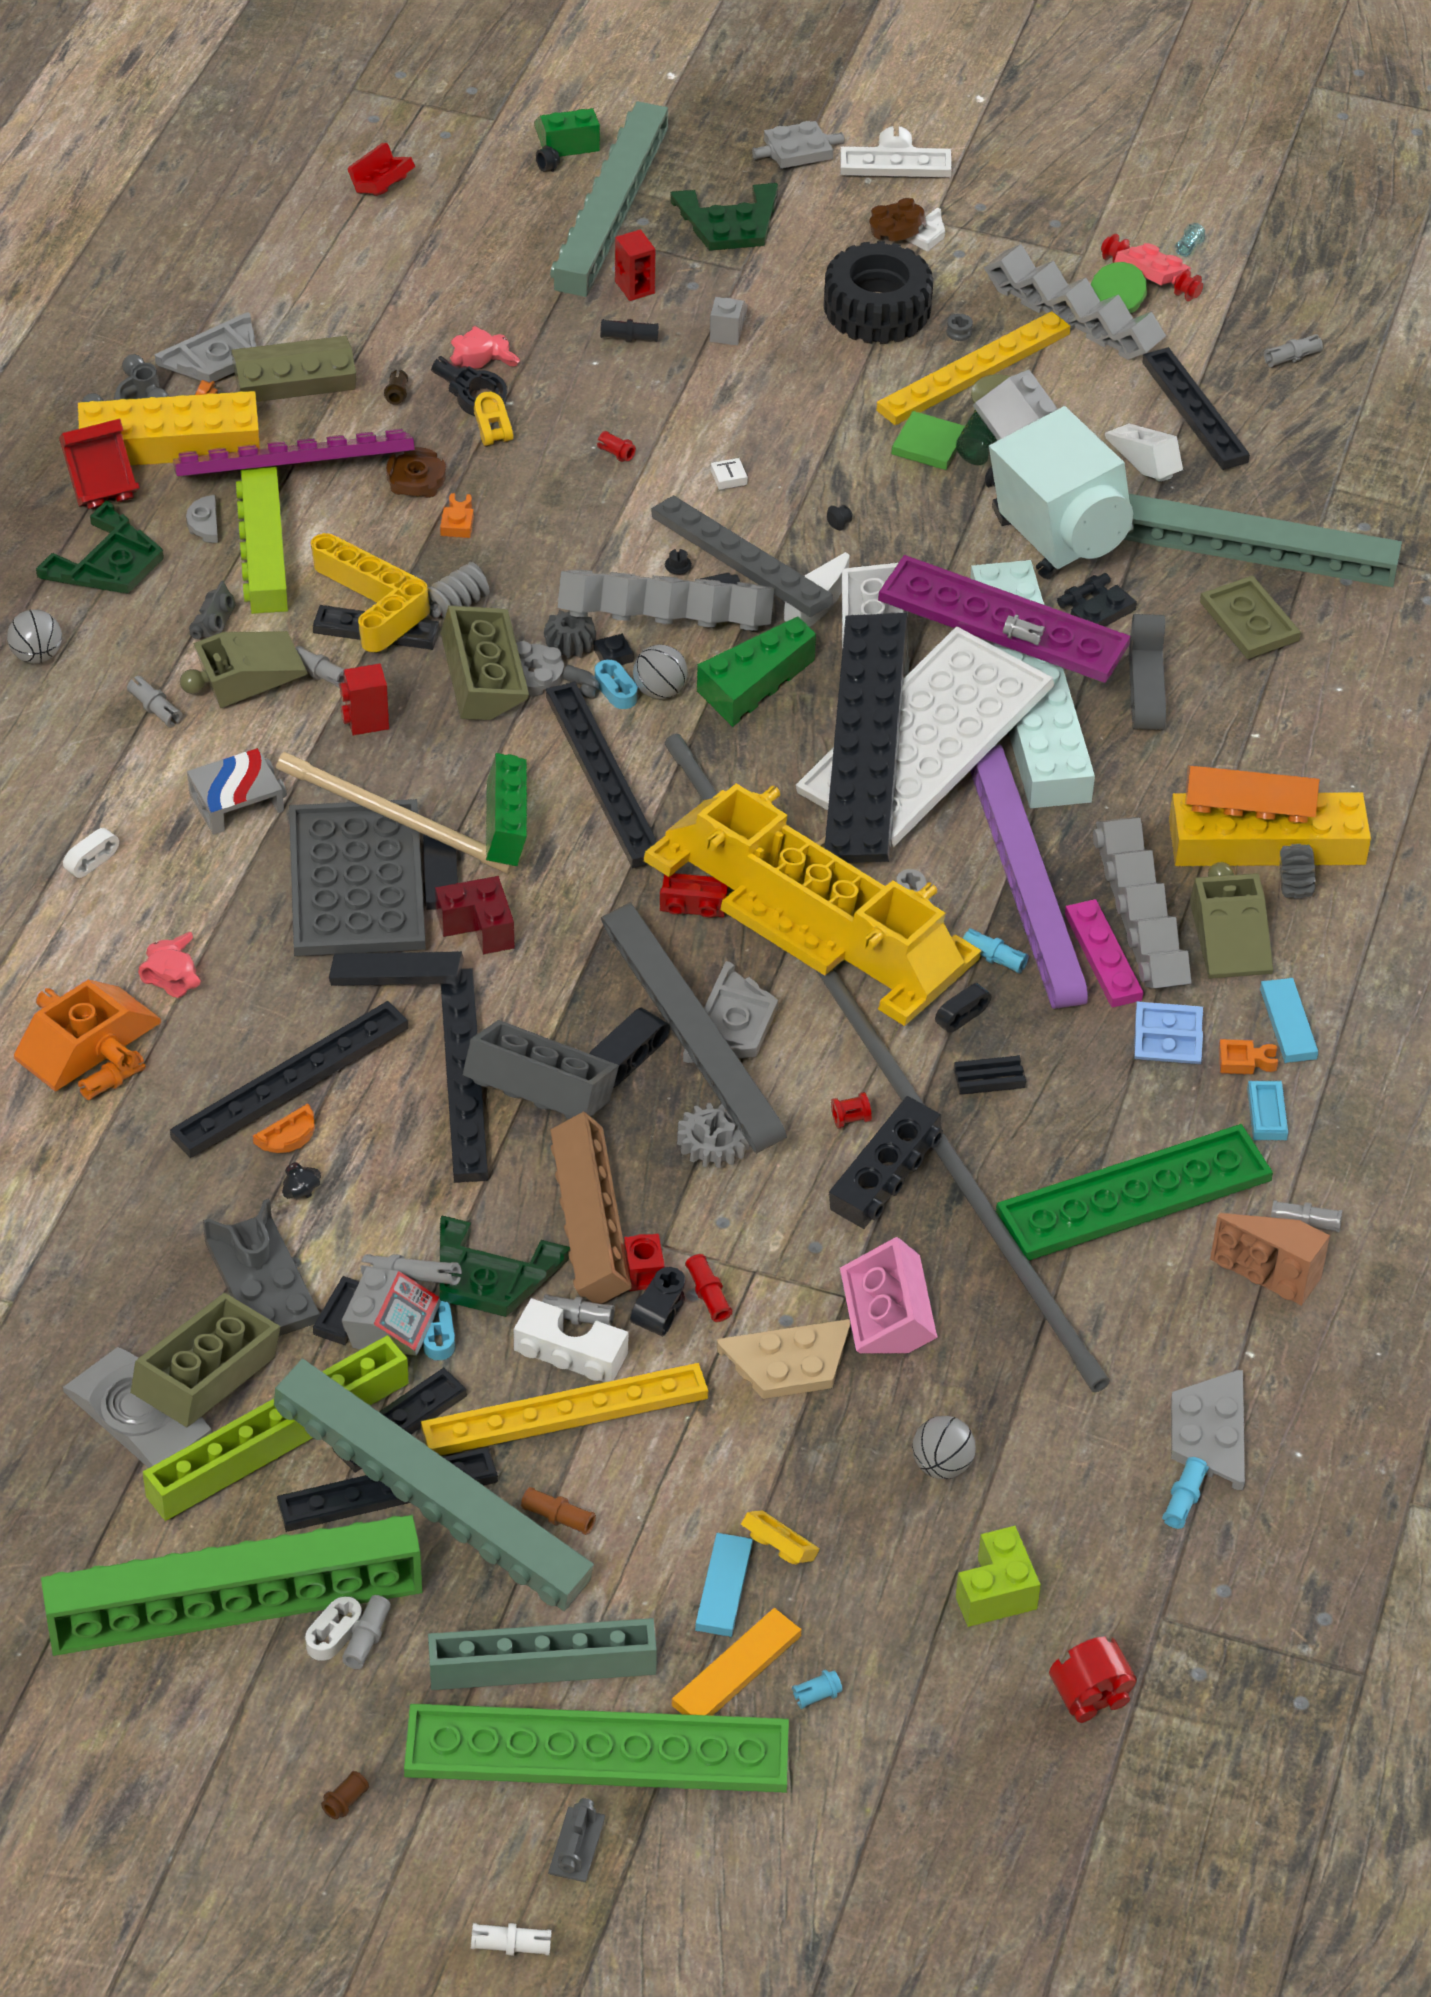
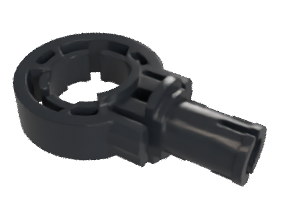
M439 356L434 361L431 371L450 383L449 392L457 396L459 406L466 413L475 416L474 403L476 398L470 394L480 390V388L489 389L502 398L504 405L506 404L507 386L504 380L497 374L485 370L476 371L470 366L459 368L443 356Z

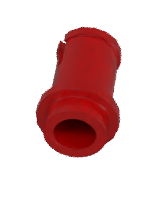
M608 431L602 432L598 437V440L604 444L598 442L597 447L615 455L618 461H630L634 457L636 447L631 440H622Z

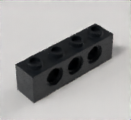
M906 1096L829 1191L830 1210L862 1229H865L871 1220H877L882 1214L887 1200L891 1195L896 1196L900 1192L907 1175L911 1171L915 1172L920 1167L927 1150L930 1147L934 1148L941 1140L943 1135L941 1114ZM911 1138L913 1140L905 1141L903 1139ZM887 1162L894 1163V1164H891V1165H884V1163H887ZM869 1186L874 1187L873 1189H864Z

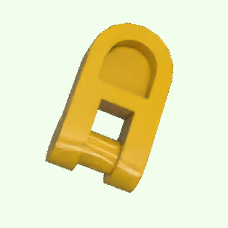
M494 392L479 394L474 403V414L483 445H493L494 441L503 440V442L513 440V430L502 398ZM498 422L500 428L491 430L489 423Z

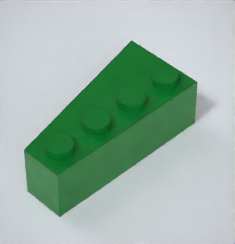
M797 616L697 664V692L734 727L740 722V717L744 713H751L758 707L760 700L767 695L771 697L778 691V686L785 680L790 681L815 661L816 633Z

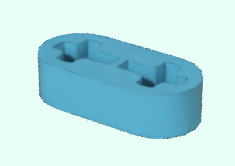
M603 660L596 664L595 678L600 683L599 689L609 702L619 709H628L635 706L637 703L638 687L621 664L614 660Z
M441 1301L437 1310L439 1322L433 1323L432 1321L423 1341L425 1354L433 1360L447 1359L455 1351L451 1308L448 1302ZM435 1335H441L443 1346H436Z

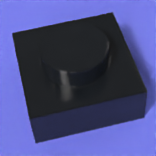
M623 633L594 641V651L600 661L614 660L621 665L634 662V653Z

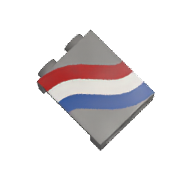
M258 748L187 771L189 794L213 835L225 831L223 813L268 798L278 813L284 812L283 798L287 796L284 783L281 779L277 780L275 778L271 761L268 758L264 759Z

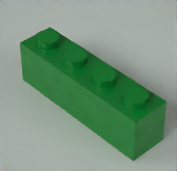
M495 753L486 788V860L518 866L527 838V759L519 758L512 754Z

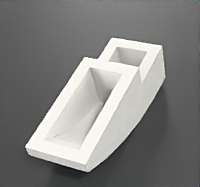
M848 553L841 554L805 575L806 578L833 594V604L814 616L809 617L785 602V622L798 616L810 627L829 611L842 593V569L849 568L850 555Z

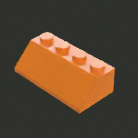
M1188 765L1185 804L1192 805L1191 811L1211 813V807L1224 808V815L1243 816V810L1256 811V818L1275 820L1277 813L1289 815L1288 821L1307 823L1308 817H1316L1320 779Z

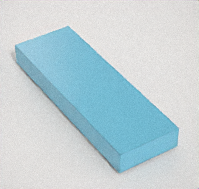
M1294 979L1261 981L1260 991L1284 1062L1317 1059L1318 1049Z
M722 1533L716 1534L695 1631L732 1637L753 1539Z

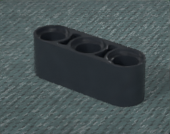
M640 1007L595 1046L589 1054L619 1065L613 1087L615 1088L665 1042L670 1032V1024Z

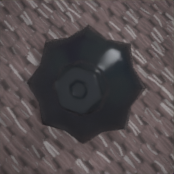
M298 1162L288 1165L285 1169L287 1176L283 1181L282 1193L287 1199L294 1198L297 1200L304 1195L306 1198L311 1197V1192L320 1185L321 1172L316 1168L303 1167Z

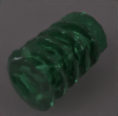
M974 410V413L958 437L956 448L959 455L966 462L973 465H983L990 456L989 445L998 440L976 410Z

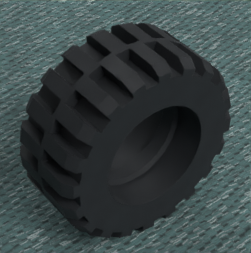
M877 241L874 244L862 242L860 246L852 245L848 247L845 252L841 251L830 261L825 272L824 312L827 315V319L840 333H847L849 338L853 340L861 339L864 343L880 342V344H888L889 341L893 340L895 343L903 341L906 336L910 338L925 326L931 315L934 278L932 277L929 265L926 264V261L920 255L916 256L913 250L908 247L906 249L901 248V245L896 243L890 245L885 244V241Z

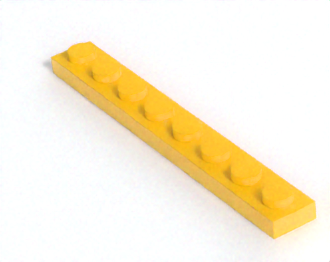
M1051 311L877 401L876 411L896 426L907 420L912 411L921 413L974 385L979 379L993 375L1070 335L1071 325Z
M699 1363L424 1420L421 1421V1430L426 1446L442 1456L708 1399V1388Z

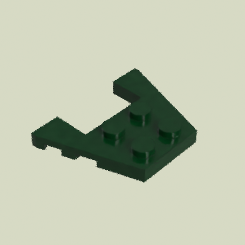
M778 184L753 185L752 194L755 203L751 204L742 202L738 205H712L700 208L695 190L671 191L670 201L674 207L677 206L680 209V215L683 219L689 220L693 225V231L709 251L765 246L770 219L778 194Z
M105 501L90 515L91 525L109 534L79 564L51 553L36 568L37 578L129 594L164 559L163 549L142 530L137 531L130 525L129 519L124 514L119 515L114 510V505L109 501Z
M443 1215L440 1218V1262H456L461 1267V1274L448 1273L452 1274V1276L461 1277L457 1285L439 1283V1298L444 1302L507 1317L569 1260V1246L540 1240L529 1263L467 1248L464 1246L471 1234V1222Z

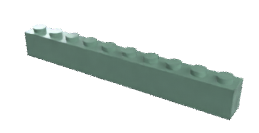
M637 101L632 112L628 111L624 128L620 127L617 142L611 145L609 158L603 161L601 174L599 177H595L593 190L586 195L584 209L578 211L576 225L569 229L567 243L562 244L559 259L552 264L550 276L554 278L555 291L587 297L668 130V107Z
M1129 494V501L1133 509V530L1129 531L1123 540L1376 585L1394 586L1402 541Z
M303 1358L275 1387L274 1406L284 1418L297 1421L304 1426L306 1432L316 1440L322 1439L333 1447L339 1457L356 1463L370 1479L374 1481L380 1480L391 1488L393 1494L401 1501L411 1502L420 1509L421 1513L429 1521L439 1522L446 1527L457 1541L470 1544L479 1551L484 1560L491 1564H498L508 1571L510 1577L516 1583L527 1585L536 1591L541 1600L546 1604L557 1606L565 1612L591 1581L594 1567L591 1561Z

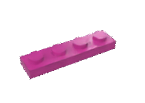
M1094 899L1066 906L1065 916L1111 1008L1142 1001L1143 990L1097 900Z

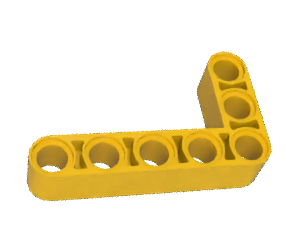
M322 533L312 538L310 544L313 564L317 572L377 602L361 614L358 619L361 645L366 651L378 652L384 650L430 613L428 587L423 580L333 534Z

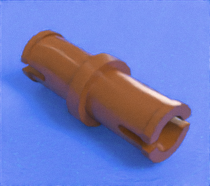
M529 1487L522 1497V1509L548 1518V1522L555 1526L562 1524L582 1532L584 1535H588L595 1524L596 1515L594 1512H589L569 1504L568 1499L562 1496L555 1498L535 1490L533 1487Z

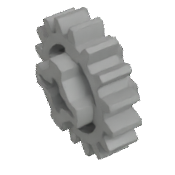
M707 1103L705 1110H702L699 1106H694V1114L685 1112L683 1121L678 1122L677 1145H681V1153L683 1155L691 1153V1162H695L698 1159L703 1160V1167H707L709 1162H714L717 1168H721L722 1161L733 1165L734 1157L743 1159L745 1150L750 1148L749 1143L728 1112L725 1111L722 1104L718 1109H713L712 1104Z

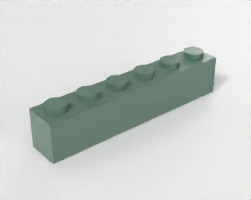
M654 1618L428 1634L431 1690L656 1675L657 1647Z

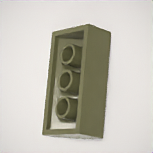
M347 336L231 350L238 392L255 391L256 402L356 389L355 363L352 347Z
M448 606L441 629V637L460 719L492 720L527 700L529 692L508 609Z

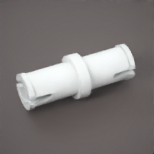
M473 1923L471 1949L506 1951V1955L514 1956V1952L545 1954L549 1956L551 1930L516 1928L514 1923H509L508 1927Z

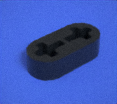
M974 983L946 1001L938 1009L935 1022L948 1033H952L980 1015L988 1007L992 996L980 984Z

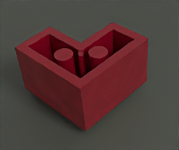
M499 876L435 887L436 915L443 937L475 931L483 955L515 949L514 920Z

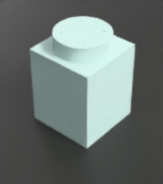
M1066 406L989 445L999 512L1057 570L1080 557L1093 559L1109 553L1122 542L1129 531L1133 530V509L1129 501L1125 462Z

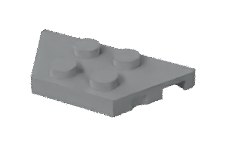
M246 312L154 354L155 364L200 381L206 380L208 382L217 381L234 373L231 350L257 347L250 313Z
M726 961L704 1009L738 1058L756 1057L778 1010V999L768 991L760 989L758 984L750 977L744 979L735 972V965ZM685 1049L683 1052V1062L692 1063L693 1060Z
M1236 1370L1172 1392L1171 1459L1186 1465L1189 1457L1200 1458L1207 1463L1206 1466H1209L1205 1475L1212 1478L1214 1474H1217L1233 1482L1232 1488L1242 1491L1245 1484L1243 1370Z

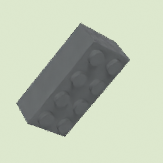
M497 1020L471 1038L463 1075L473 1079L478 1085L503 1090V1093L509 1097L524 1098L534 1102V1105L538 1108L552 1109L563 1113L567 1119H571L583 1111L591 1117L610 1102L619 1065Z

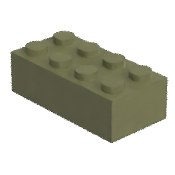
M224 1292L135 1361L130 1393L188 1428L275 1358L281 1326Z

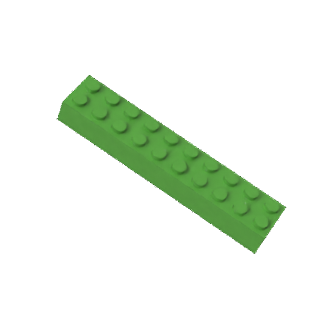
M413 1515L403 1517L392 1516L385 1520L367 1523L356 1522L349 1526L331 1529L320 1528L307 1533L284 1534L272 1539L243 1541L236 1545L218 1548L207 1547L200 1551L182 1554L171 1553L164 1557L146 1560L134 1559L122 1564L94 1566L86 1570L68 1573L57 1572L51 1576L41 1577L53 1656L325 1610L331 1602L340 1597H351L362 1604L368 1603L372 1595L391 1599L422 1593L421 1555Z

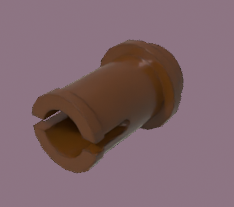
M352 1771L333 1792L328 1791L324 1794V1801L321 1803L322 1809L332 1819L337 1820L339 1817H346L349 1813L348 1808L369 1789V1783L360 1773Z

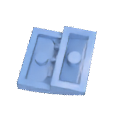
M1137 1002L1134 1059L1201 1064L1203 1007Z

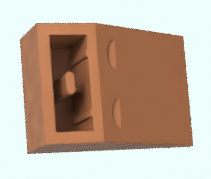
M1220 1213L1217 1216L1210 1260L1218 1263L1223 1268L1230 1269L1248 1278L1255 1284L1264 1286L1279 1294L1282 1298L1302 1306L1322 1278L1330 1235L1300 1220Z

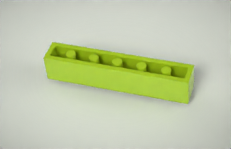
M277 466L241 469L242 481H236L237 499H243V501H237L238 519H244V521H239L240 540L246 539V542H240L241 560H247V562L241 563L243 581H249V583H243L244 602H250L251 614L288 612Z

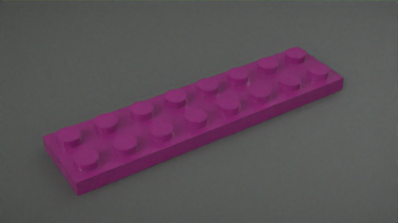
M403 429L385 430V435L376 436L373 432L356 433L355 439L344 438V435H334L326 437L327 442L317 443L315 438L297 440V445L287 446L284 441L267 443L268 448L258 449L256 445L238 446L237 452H228L226 448H216L208 450L209 455L198 456L196 451L179 453V458L173 459V465L176 475L184 476L415 450L414 438L409 433H406V431H403Z
M903 555L878 595V601L952 628L957 626L974 636L1104 683L1109 679L1130 643L1131 636L907 555ZM1009 615L1013 617L1019 615L1021 620L1045 627L1038 646L1013 636L1011 639L1007 638L1008 635L1003 633V628Z

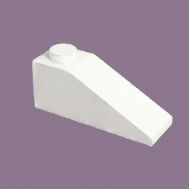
M1126 424L1105 433L1106 439L1145 476L1155 478L1156 481H1165L1171 479L1174 473L1183 470L1177 436L1133 424Z

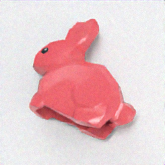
M476 326L472 327V330L464 336L458 335L451 341L455 349L450 360L455 366H470L476 370L482 368L490 360H501L512 367L517 366L520 362V359L509 351V342L504 335L491 336L488 332Z
M189 931L173 940H160L150 944L146 951L148 958L139 966L138 973L141 980L146 984H153L165 989L167 994L176 998L186 995L189 989L198 987L201 980L196 975L195 965L190 955L182 952L193 939L192 932Z

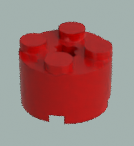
M1106 1636L1096 1637L1076 1645L1068 1651L1071 1658L1061 1664L1058 1658L1049 1670V1676L1069 1713L1075 1717L1078 1723L1089 1721L1096 1716L1098 1710L1108 1706L1111 1710H1117L1125 1706L1131 1700L1128 1693L1137 1682V1678L1116 1640L1112 1638L1111 1642H1108Z

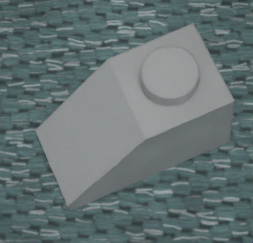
M715 297L710 315V342L738 345L748 310V304L745 301Z

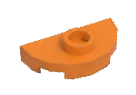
M309 1104L302 1106L253 1135V1144L264 1151L273 1153H287L301 1148L311 1139L314 1133V1112Z

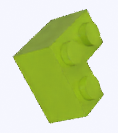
M1016 1526L981 1534L978 1561L981 1567L958 1572L955 1598L967 1627L1037 1610L1041 1584Z

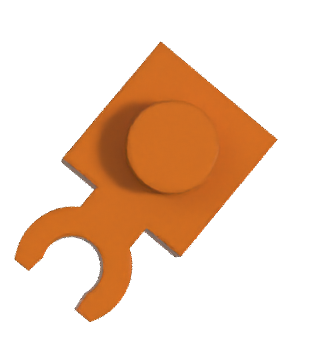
M455 493L450 494L449 507L443 508L440 536L471 537L474 510L472 509V497L470 494L466 495V500L463 502L455 500Z
M1220 1039V1073L1254 1074L1255 1067H1259L1266 1072L1277 1071L1278 1059H1275L1277 1046L1265 1044L1260 1048H1254L1253 1040Z

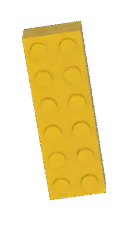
M255 391L78 403L79 429L116 419L121 420L123 426L121 434L130 465L173 463L174 458H179V453L196 451L198 456L209 455L208 450L216 448H226L228 452H237L238 446L256 445L260 449Z
M1363 792L1318 793L1316 817H1308L1307 823L1288 821L1289 815L1277 813L1275 820L1256 818V811L1243 810V816L1224 815V808L1211 807V813L1191 811L1192 805L1185 804L1186 793H1173L1169 824L1175 866H1212L1217 862H1224L1230 866H1280V851L1283 846H1291V844L1310 845L1313 849L1314 865H1366L1371 836Z

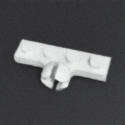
M891 126L880 133L879 146L841 147V175L951 177V149L913 147L912 136L907 129L899 126V136H894V128Z

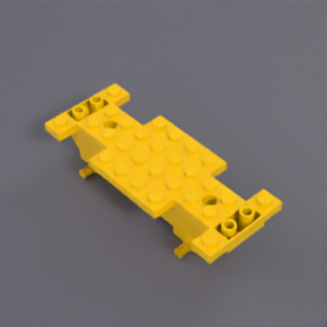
M736 783L727 791L722 790L713 798L704 800L670 827L662 839L645 851L644 862L668 877L689 861L732 888L734 891L722 900L720 910L824 976L840 962L846 960L892 989L880 1000L878 1010L903 1026H906L980 959L982 950L956 934L952 937L950 936L944 924L946 913L932 905L929 901L931 897L937 894V888L934 884L931 886L932 883L928 882L919 891H914L903 887L894 880L886 886L879 883L786 825L788 815L772 804L775 799L780 797V791L777 787L774 789L775 786H770L765 792L758 794L748 791Z

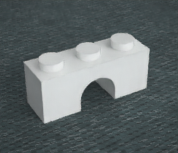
M532 1298L530 1299L514 1328V1351L528 1358H537L551 1363L557 1368L580 1373L594 1381H614L628 1354L627 1331L595 1321L587 1334L580 1337H571L562 1333L563 1309Z

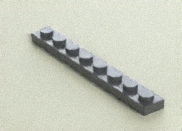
M673 495L651 508L653 519L758 585L775 588L774 595L807 616L812 617L833 604L832 593Z

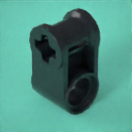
M674 1267L660 1269L645 1292L635 1303L630 1322L657 1335L665 1336L685 1301L683 1292L685 1275L683 1272Z

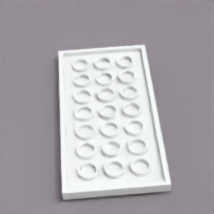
M956 626L904 678L891 847H894L1054 687L1053 677ZM834 747L796 784L798 794L828 810Z

